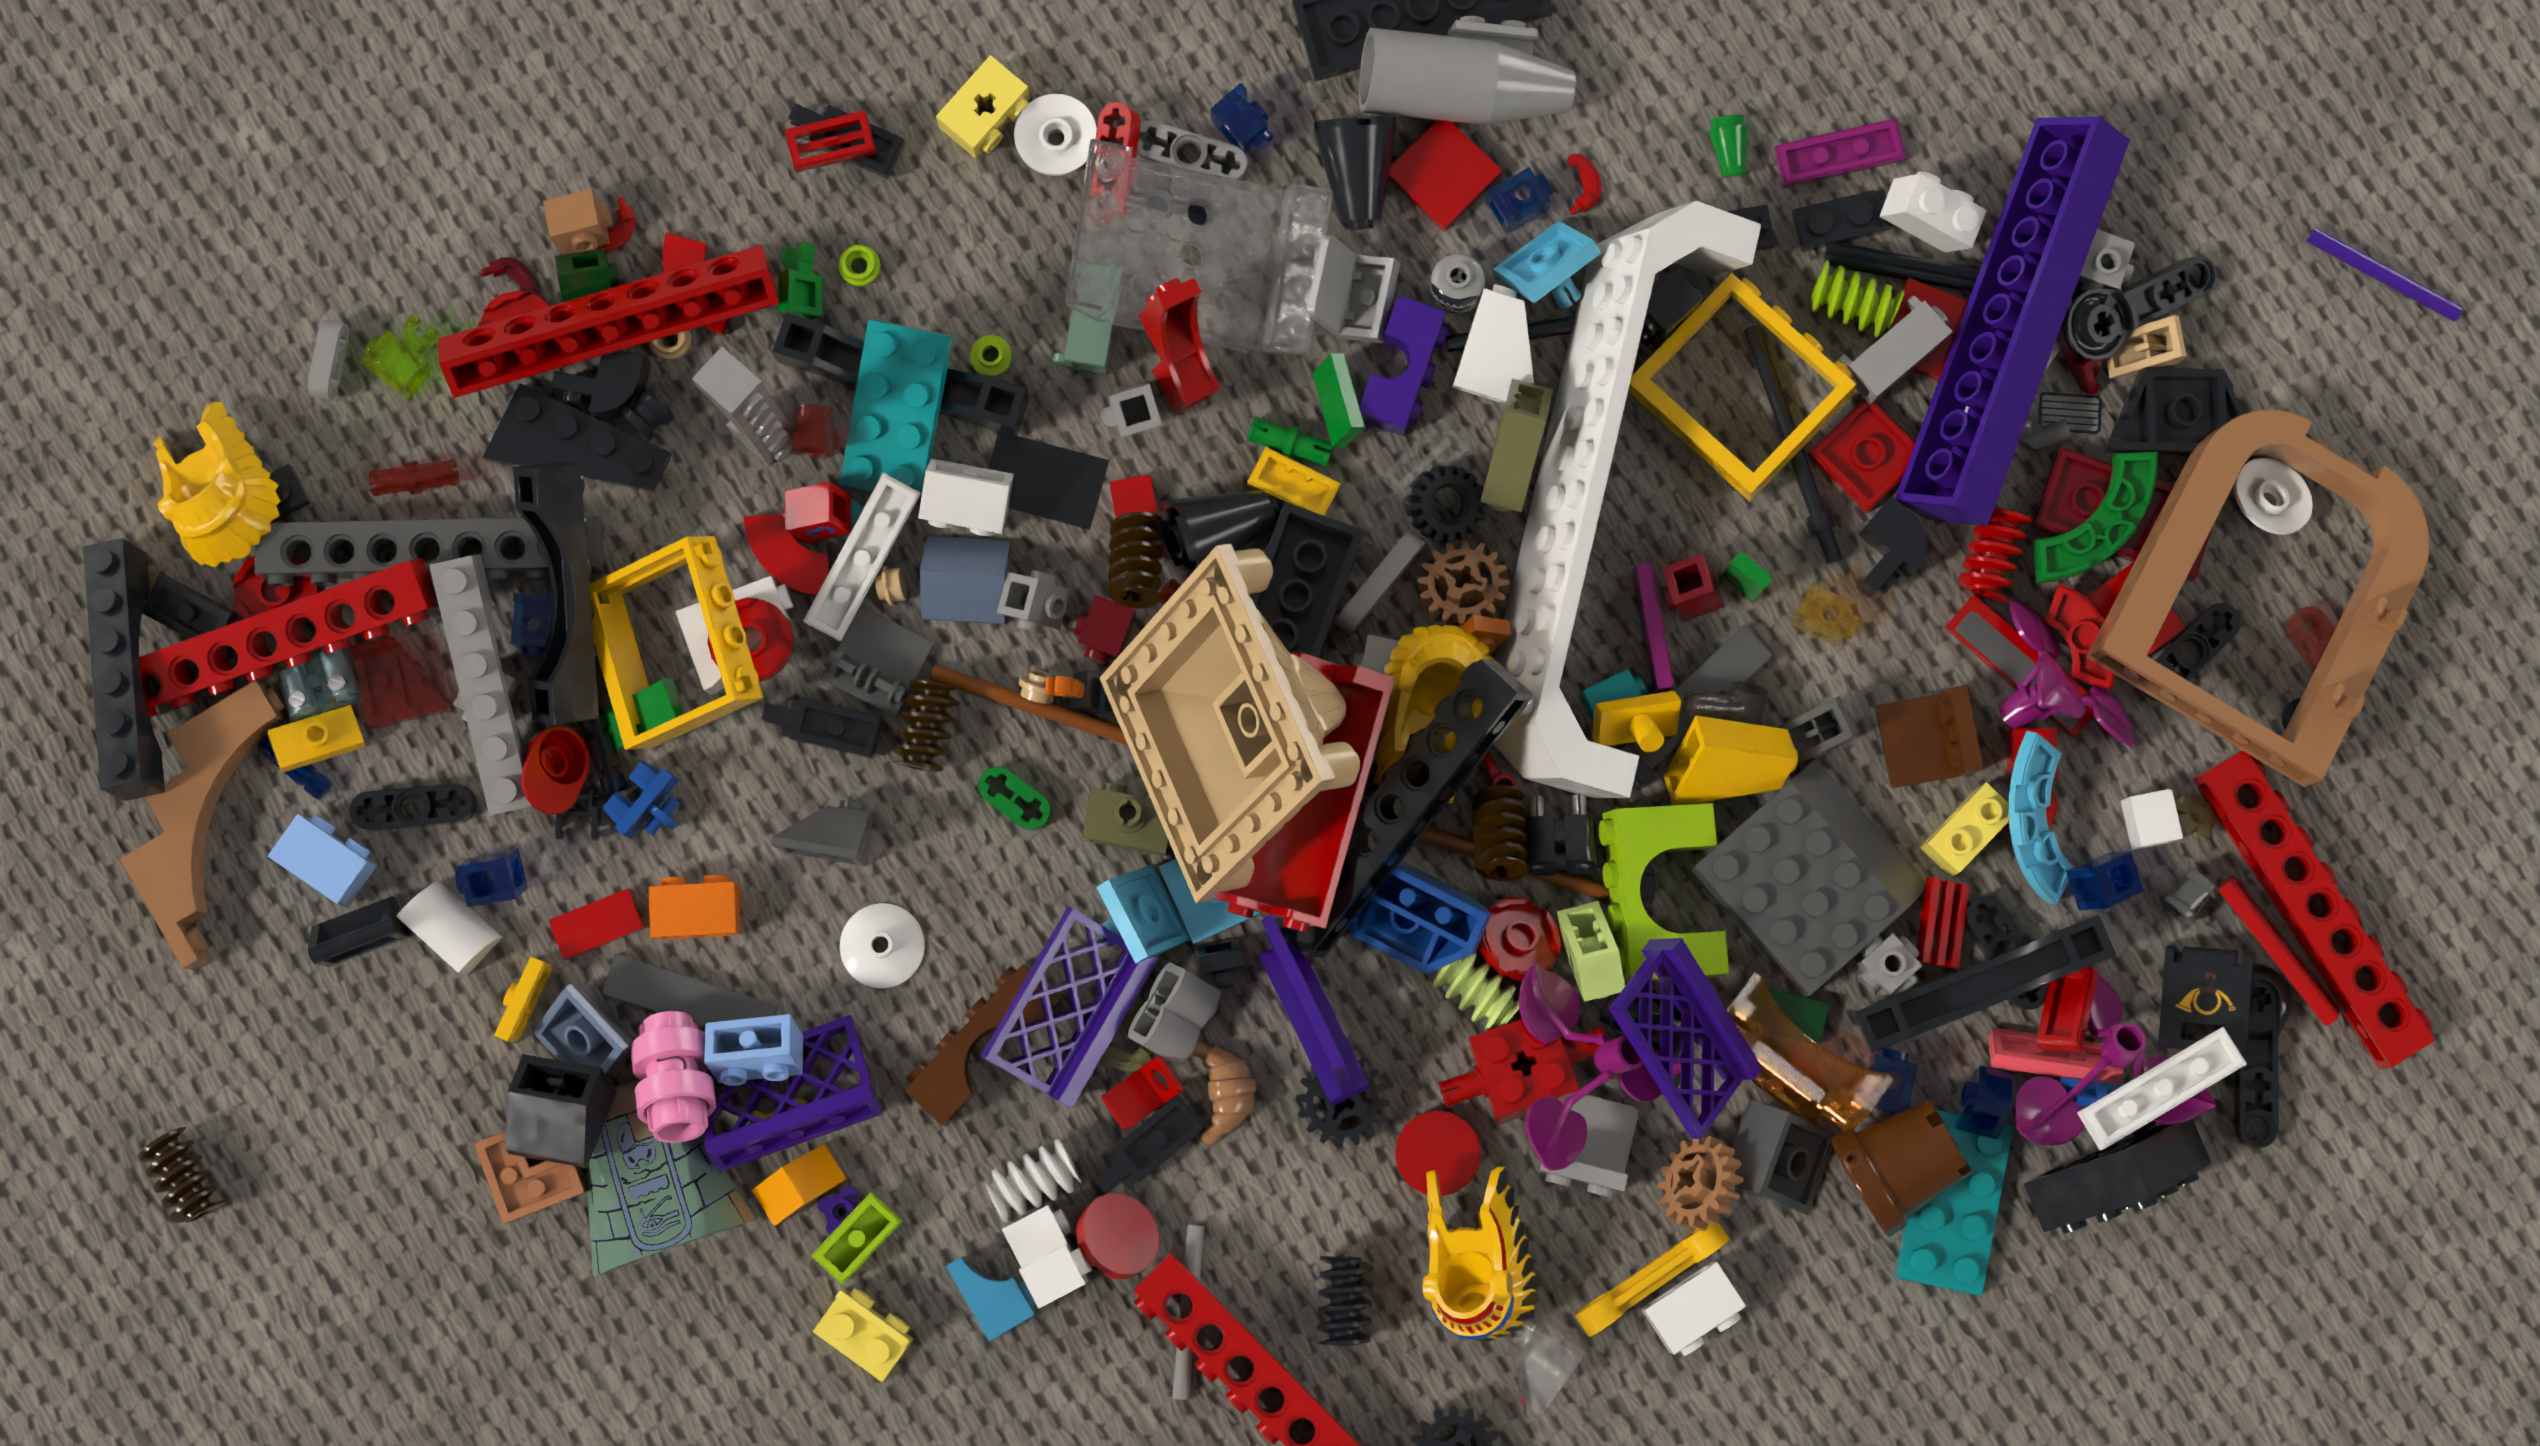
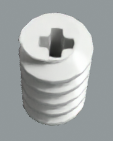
M1059 1139L1054 1140L1055 1154L1051 1155L1041 1146L1038 1148V1162H1035L1028 1154L1023 1155V1169L1020 1170L1010 1161L1007 1163V1177H1004L995 1168L992 1170V1184L989 1185L984 1180L992 1202L1003 1222L1008 1223L1011 1221V1207L1022 1216L1027 1214L1026 1200H1029L1036 1208L1042 1206V1192L1054 1201L1058 1199L1057 1185H1060L1067 1193H1071L1074 1191L1073 1178L1075 1177L1081 1183L1072 1159Z

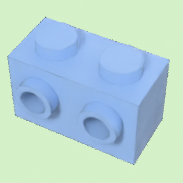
M297 814L268 857L336 904L349 907L377 867L376 863L367 858L371 851L350 837L344 842L332 833L336 827L321 816L314 814L310 819Z
M790 1014L709 1022L705 1025L704 1063L717 1082L726 1085H742L747 1080L762 1078L769 1081H783L791 1075L803 1074V1034Z

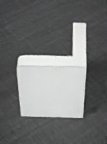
M2166 789L2131 796L2121 800L2132 850L2183 839L2172 790Z

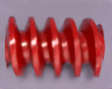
M1994 508L1988 526L1978 525L1973 529V536L1978 541H1973L1968 545L1967 549L1973 556L1967 557L1963 561V567L1968 572L1960 574L1958 577L1959 584L1979 597L1999 602L2008 601L2009 599L1998 591L1999 588L2013 587L2014 583L2003 575L2004 572L2018 571L2019 567L2009 561L2008 558L2009 556L2023 555V550L2015 546L2013 542L2014 540H2027L2028 535L2018 529L2019 524H2032V518L2013 510Z

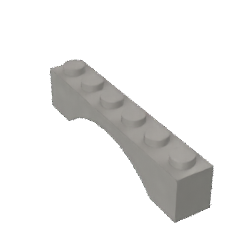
M721 347L692 380L730 420L726 426L732 434L768 466L775 459L778 462L782 461L794 448L795 442L792 440L797 434L762 381L724 347Z
M481 554L430 564L429 567L489 816L531 807L532 805L527 800L521 784V774L525 764V747L516 724L503 676L495 636L491 594Z

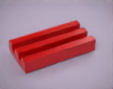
M866 110L785 129L796 173L877 153ZM861 124L862 130L797 145L796 139ZM865 140L864 144L800 159V155Z
M1935 877L1926 878L1916 947L1919 952L1916 959L1920 963L1949 969H1959L1970 891L1969 884L1941 880ZM1941 889L1943 891L1939 915H1937L1939 893ZM1935 929V931L1937 932L1934 956H1931Z

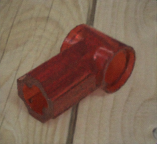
M813 404L795 406L792 444L794 451L809 453L812 459H827L832 451L838 450L839 435L832 425L833 409Z

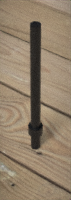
M1754 325L1746 328L1744 333L1782 440L1784 441L1796 429L1760 325ZM1802 448L1790 462L1810 515L1806 520L1811 534L1817 535L1826 563L1832 564L1843 559L1832 529L1836 525L1831 511L1825 510L1804 448Z

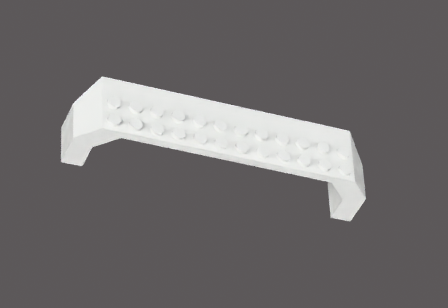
M1693 201L1657 213L1596 244L1601 254L1587 264L1581 297L1575 314L1504 620L1510 621L1512 636L1497 648L1495 654V661L1501 664L1533 694V697L1494 744L1495 747L1524 779L1575 794H1583L1589 798H1630L1639 760L1638 755L1588 741L1559 686L1655 274L1673 263L1709 276L1752 265L1761 228L1759 223L1699 201Z

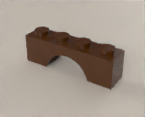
M1022 964L1017 970L1010 966L995 982L999 990L988 1001L981 997L965 1014L970 1021L959 1032L951 1029L936 1045L940 1053L929 1064L924 1060L921 1061L907 1076L906 1079L911 1084L904 1091L941 1126H946L975 1095L968 1077V1062L971 1052L983 1036L997 1029L1030 972L1025 965ZM1055 993L1049 995L1052 1012L1062 1002ZM1041 998L1027 1002L1023 1009L1025 1024L1044 1018Z

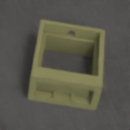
M1512 379L1480 502L1487 503L1491 508L1501 512H1511L1512 510L1522 512L1545 428L1553 389Z

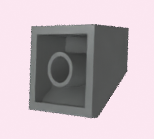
M1749 1100L1745 1114L1740 1120V1127L1732 1146L1735 1150L1732 1158L1740 1160L1742 1163L1740 1168L1735 1171V1174L1743 1177V1182L1735 1185V1187L1808 1215L1833 1149L1831 1138L1837 1134L1788 1111Z

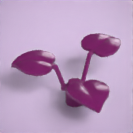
M2009 597V600L2006 602L2010 603V612L2015 627L2025 642L2038 652L2039 657L2037 658L2036 665L2026 678L2017 684L2019 690L1998 704L1999 712L2004 721L2012 729H2023L2037 718L2045 720L2050 715L2059 712L2074 718H2080L2085 714L2084 705L2093 708L2094 716L2106 731L2128 745L2130 749H2134L2136 743L2130 721L2117 699L2110 692L2098 686L2090 689L2091 696L2081 697L2078 690L2068 681L2063 670L2054 660L2060 656V647L2051 626L2045 623V618L2034 608L2020 600ZM2037 677V683L2031 686V683Z
M1538 964L1529 967L1523 978L1519 993L1520 1014L1528 1031L1536 1039L1546 1044L1556 1041L1560 1034H1562L1567 1040L1595 1043L1599 1046L1595 1052L1594 1061L1596 1067L1602 1072L1601 1075L1567 1098L1564 1104L1555 1097L1547 1096L1535 1101L1527 1113L1526 1131L1533 1150L1545 1168L1549 1171H1557L1572 1164L1581 1154L1587 1141L1588 1132L1585 1118L1580 1113L1571 1110L1572 1106L1605 1081L1613 1079L1614 1075L1617 1074L1622 1089L1634 1100L1648 1102L1658 1098L1663 1093L1626 1035L1621 1034L1618 1038L1610 1040L1607 1034L1597 1036L1575 1033L1569 1030V1028L1577 1024L1580 1017V1001L1575 990L1558 974L1547 971ZM1673 1063L1672 1080L1681 1072V1063Z
M2099 975L2087 1031L2095 1039L2107 1037L2101 1045V1055L2103 1057L2101 1061L2068 1093H2066L2065 1088L2059 1081L2050 1077L2037 1076L2026 1081L2016 1094L2014 1102L2016 1128L2023 1137L2034 1143L2050 1146L2061 1145L2073 1140L2081 1133L2085 1125L2077 1112L2083 1108L2077 1106L2073 1099L2108 1065L2121 1069L2134 1063V1077L2136 1078L2170 1058L2162 1055L2151 1056L2145 1061L2142 1068V1062L2146 1058L2145 1054L2142 1053L2147 1043L2146 1036L2142 1029L2135 1024L2121 1023L2118 1025L2123 1015L2122 1001L2115 989ZM2204 1089L2153 1121L2163 1125L2182 1124L2211 1111L2216 1106V1103L2209 1091Z

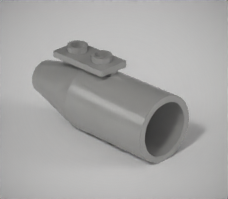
M1464 16L1453 23L1448 30L1447 36L1370 28L1365 38L1360 65L1359 106L1361 112L1487 125L1569 112L1574 101L1576 78L1573 70L1533 55V43L1538 36V29L1527 28L1526 24L1521 21L1507 20L1499 25L1485 23V19L1482 17Z

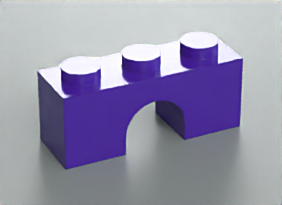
M1398 295L1384 334V344L1400 349L1406 355L1409 367L1402 375L1395 378H1384L1371 373L1359 407L1363 423L1401 436L1405 435L1408 425L1416 427L1423 407L1422 403L1416 402L1421 386L1429 389L1437 366L1429 363L1434 348L1443 349L1450 326L1443 324L1446 311Z

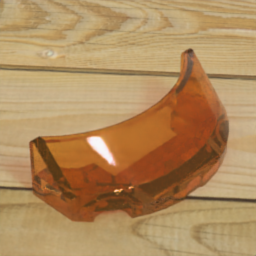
M1754 972L1726 1008L1763 1067L1755 1080L1751 1081L1771 1095L1778 1103L1807 1119L1816 1122L1820 1116L1831 1119L1840 1129H1855L1871 1113L1894 1080L1888 1074L1872 1071L1850 1063L1809 1038L1783 1013L1767 990L1762 977Z

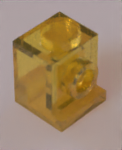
M1812 582L1806 588L1790 626L1837 646L1841 643L1843 637L1847 639L1852 638L1861 617L1854 614L1857 603L1823 589L1819 584ZM1824 608L1834 609L1837 612V619L1835 621L1826 620L1823 616Z

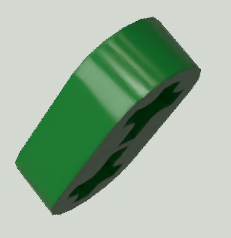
M992 767L982 773L978 789L987 803L1028 831L1042 829L1048 824L1051 818V807L1048 800L1040 792L1003 767ZM1002 775L1007 777L1005 785L1014 793L1010 800L1001 793H997L994 797L989 795L991 787L987 782L991 777L996 780L1000 779ZM1019 798L1031 805L1036 800L1041 802L1039 810L1043 814L1042 818L1039 820L1031 818L1028 822L1024 821L1025 812L1015 803Z

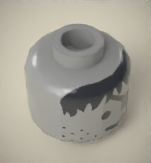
M1452 254L1440 260L1436 264L1431 276V293L1438 306L1447 312L1461 314L1472 310L1478 305L1485 286V275L1481 265L1474 258L1466 254Z

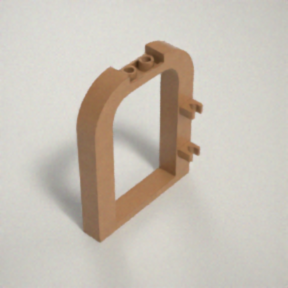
M2259 410L2232 419L2206 436L2193 450L2086 657L2294 782L2306 787L2323 780L2353 717L2360 714L2366 702L2364 695L2396 630L2402 628L2409 614L2406 609L2422 579L2428 561L2429 532L2424 512L2415 494L2394 471L2384 465L2368 474L2361 464L2352 460H2345L2331 452L2329 446L2323 441L2308 438L2306 434L2312 421L2286 411ZM2266 455L2280 460L2352 503L2366 517L2372 529L2374 544L2370 560L2282 737L2147 657L2245 462L2250 456Z

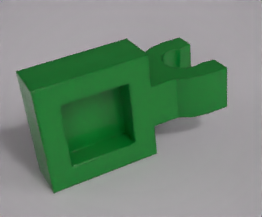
M799 242L796 248L787 246L781 248L782 263L787 270L779 272L778 313L785 314L787 312L806 319L822 317V276L812 274L815 245Z

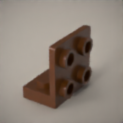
M1967 685L1950 688L1942 694L1876 706L1875 712L1889 783L1892 788L1973 775L1984 769Z

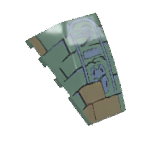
M639 1079L614 1087L616 1090L615 1098L586 1168L593 1277L693 1240L757 1220L737 1190L738 1188L730 1175L725 1170L719 1172L708 1157L704 1143L706 1137L703 1134L693 1140L680 1143H666L654 1138L653 1132L649 1131L648 1124L642 1122L637 1116L635 1087L641 1081Z

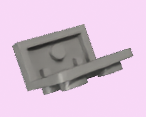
M1324 235L1321 245L1315 251L1313 282L1305 296L1308 316L1338 339L1384 343V334L1388 325L1401 263L1395 258L1356 255L1335 236Z
M1586 1095L1571 1108V1110L1580 1113L1587 1122V1141L1581 1154L1568 1167L1557 1171H1549L1538 1160L1536 1171L1546 1173V1182L1570 1187L1571 1180L1588 1184L1587 1192L1612 1198L1613 1191H1625L1628 1174L1624 1173L1638 1119V1111L1630 1105Z

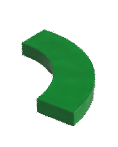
M2158 452L2116 453L2112 456L2110 483L2102 502L2092 516L2070 532L2052 538L2037 539L2033 542L2036 584L2055 582L2084 573L2099 565L2127 542L2137 529L2152 500L2158 471Z

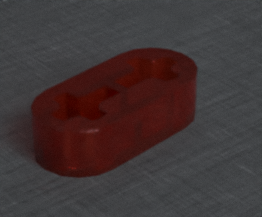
M2304 607L2289 616L2286 622V633L2309 669L2314 673L2323 655L2320 646L2324 650L2326 649L2335 628L2321 610L2315 607ZM2300 617L2305 621L2310 619L2315 621L2316 626L2313 627L2312 632L2319 642H2316L2310 633L2302 635L2299 632L2298 628L2303 624Z

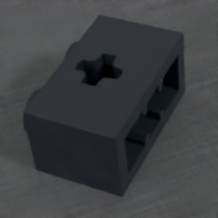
M1674 267L1652 287L1640 342L1646 346L1651 343L1656 349L1699 307L1703 296Z

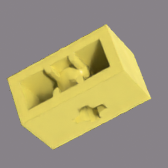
M990 55L936 115L938 126L974 158L977 159L984 151L989 154L1002 140L1003 134L1001 131L1010 121L1016 123L1021 111L1028 106V101L1031 99L1029 88ZM993 105L994 113L990 114L985 111L980 115L979 108L981 106L988 109Z
M1986 782L1977 787L1919 848L1949 877L1960 873L2009 822V803Z

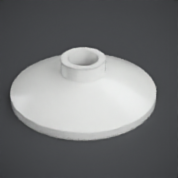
M1048 94L1034 99L1021 111L1014 128V140L1020 157L1030 168L1045 175L1062 176L1080 169L1090 159L1094 152L1097 127L1094 117L1082 102L1064 94ZM1053 133H1061L1064 136V141L1060 145H1053L1049 142V137Z
M2257 458L2243 466L2234 483V492L2240 509L2253 524L2267 532L2286 535L2300 530L2309 521L2313 509L2312 496L2306 482L2293 468L2272 458Z
M887 903L869 905L856 912L846 923L840 938V954L845 968L857 981L873 988H891L907 981L918 970L925 951L923 931L917 920L905 909ZM878 937H885L888 940V948L883 953H877L873 948V943Z

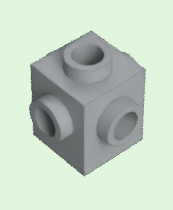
M2097 229L2076 287L2081 288L2080 293L2097 288L2120 290V288L2127 287L2134 266L2130 265L2129 261L2135 242Z
M1032 570L1030 577L1007 572L997 613L1018 619L1017 628L1039 634H1041L1043 626L1060 630L1071 589L1054 584L1056 576Z
M1894 934L1884 936L1883 938L1879 935L1860 951L1863 956L1854 963V966L1860 971L1857 976L1863 985L1873 994L1879 992L1882 996L1889 995L1894 991L1897 994L1907 991L1918 980L1914 973L1922 966L1916 959L1919 952L1915 946L1903 935L1897 938ZM1888 956H1892L1899 964L1895 972H1891L1885 967V960Z

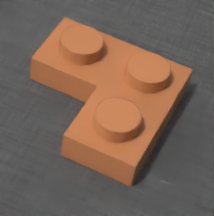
M506 1131L474 1143L503 1224H508L587 1193L578 1166L550 1161L532 1166L528 1157L508 1154L506 1151Z

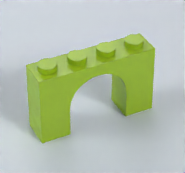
M1713 803L1619 808L1602 813L1603 820L1599 823V839L1601 844L1605 846L1607 861L1603 866L1602 874L1604 885L1606 888H1609L1611 904L1607 908L1606 919L1610 930L1613 931V937L1619 949L1624 982L1628 983L1646 960L1641 950L1650 939L1682 938L1706 977L1729 974L1725 931L1685 934L1667 931L1658 926L1648 916L1640 895V882L1643 872L1648 863L1659 853L1704 850L1717 846ZM1654 972L1653 981H1659V978Z

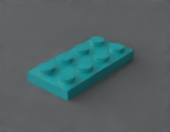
M868 319L839 485L873 492L884 472L921 492L917 502H921L925 472L933 452L953 336L877 319Z
M1937 1110L1957 1143L1960 1153L1971 1167L1973 1174L1960 1180L1908 1217V1224L1903 1230L1895 1278L1982 1296L2014 1126Z

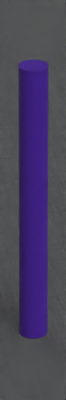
M2316 227L2313 228L2306 242L2453 322L2457 320L2463 310L2462 306Z

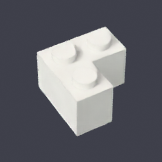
M1047 1205L1002 1229L1021 1266L1018 1270L1038 1309L1090 1282L1086 1274L1092 1271V1267L1084 1259L1080 1248L1074 1250L1066 1235L1073 1232L1062 1209L1054 1212L1052 1206Z

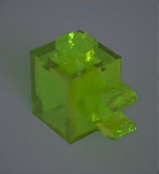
M416 315L408 318L404 324V342L389 330H386L382 336L378 335L368 343L364 350L365 356L360 361L408 401L435 370L421 355L427 348L433 346L439 337V334L433 328L425 336L416 337V329L423 322Z

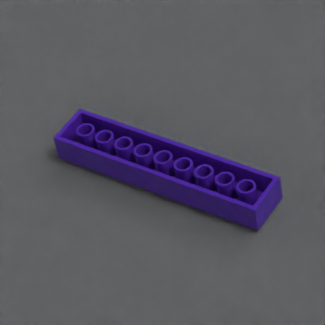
M2101 117L2036 118L1895 496L1899 503L1924 519L1988 526L2130 142L2128 137ZM1966 406H1968V407H1969V409H1968V412H1967V413H1966V412H1964V411H1965V408H1966Z

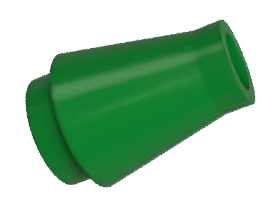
M1729 115L1711 119V130H1708V134L1721 168L1722 178L1747 174L1746 156L1749 124L1744 123V115Z

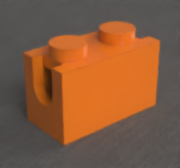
M729 875L703 876V883L686 884V877L661 878L660 886H648L650 938L655 940L742 935L740 884L729 882Z

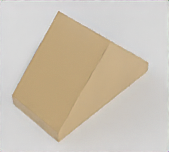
M2173 315L2134 329L2119 350L2112 354L2109 360H2106L2109 378L2137 375L2138 371L2144 368H2174L2186 358L2179 316Z

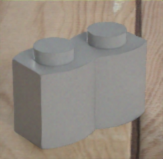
M1169 962L1157 976L1151 988L1149 999L1134 1017L1128 1032V1038L1180 1066L1195 1051L1200 1028L1216 1013L1221 991L1187 970Z

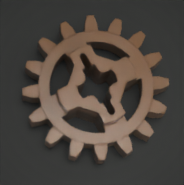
M1463 540L1461 549L1455 550L1451 542L1446 543L1447 553L1444 555L1434 550L1431 553L1434 564L1423 563L1421 566L1422 575L1425 577L1418 578L1419 591L1423 592L1420 594L1421 605L1430 606L1428 608L1429 617L1433 620L1442 615L1443 626L1451 625L1455 621L1458 622L1459 627L1472 615L1497 618L1495 607L1505 608L1507 602L1504 594L1510 593V581L1506 580L1508 569L1506 565H1498L1500 563L1499 554L1493 552L1486 556L1485 544L1480 543L1475 550H1472L1468 540ZM1482 570L1489 575L1492 585L1488 584V579L1482 577ZM1436 586L1440 587V592L1446 594L1447 599L1445 602L1438 595Z
M1711 1136L1693 1139L1692 1143L1685 1140L1681 1141V1152L1677 1154L1671 1151L1669 1153L1672 1161L1670 1167L1662 1166L1660 1170L1667 1176L1665 1181L1657 1184L1658 1189L1665 1191V1195L1659 1200V1204L1668 1208L1665 1214L1667 1218L1676 1221L1677 1225L1690 1230L1695 1228L1700 1231H1706L1708 1223L1714 1226L1720 1225L1719 1214L1722 1212L1730 1215L1732 1213L1731 1207L1728 1205L1730 1200H1739L1740 1195L1734 1191L1735 1185L1743 1182V1177L1735 1174V1171L1740 1168L1742 1163L1740 1160L1732 1158L1735 1153L1732 1147L1724 1145L1723 1141Z

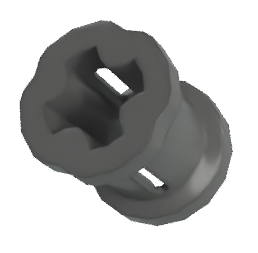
M2194 869L2189 870L2185 874L2187 880L2172 896L2167 895L2162 900L2164 907L2178 920L2188 926H2192L2196 922L2195 915L2208 900L2216 899L2220 894L2218 888L2207 877Z

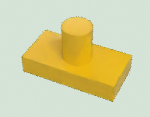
M1675 691L1596 703L1592 739L1595 743L1605 746L1637 742L1644 752H1654L1663 745L1664 737L1677 735L1681 699Z

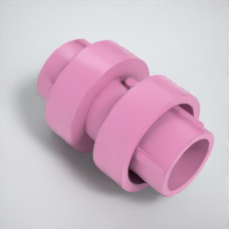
M665 1011L647 1017L639 1026V1036L631 1044L633 1074L641 1080L635 1087L637 1116L642 1122L648 1124L649 1131L653 1132L654 1138L658 1141L666 1143L690 1141L704 1133L708 1128V1116L716 1109L714 1082L712 1077L705 1073L708 1071V1067L704 1063L705 1033L698 1029L697 1024L693 1022L692 1016L685 1012Z

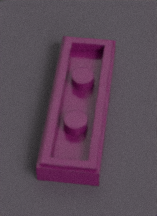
M1896 118L1779 144L1774 147L1783 188L1903 162L1906 159Z
M1650 562L1636 564L1632 570L1653 692L1654 694L1669 692L1674 685L1653 564Z

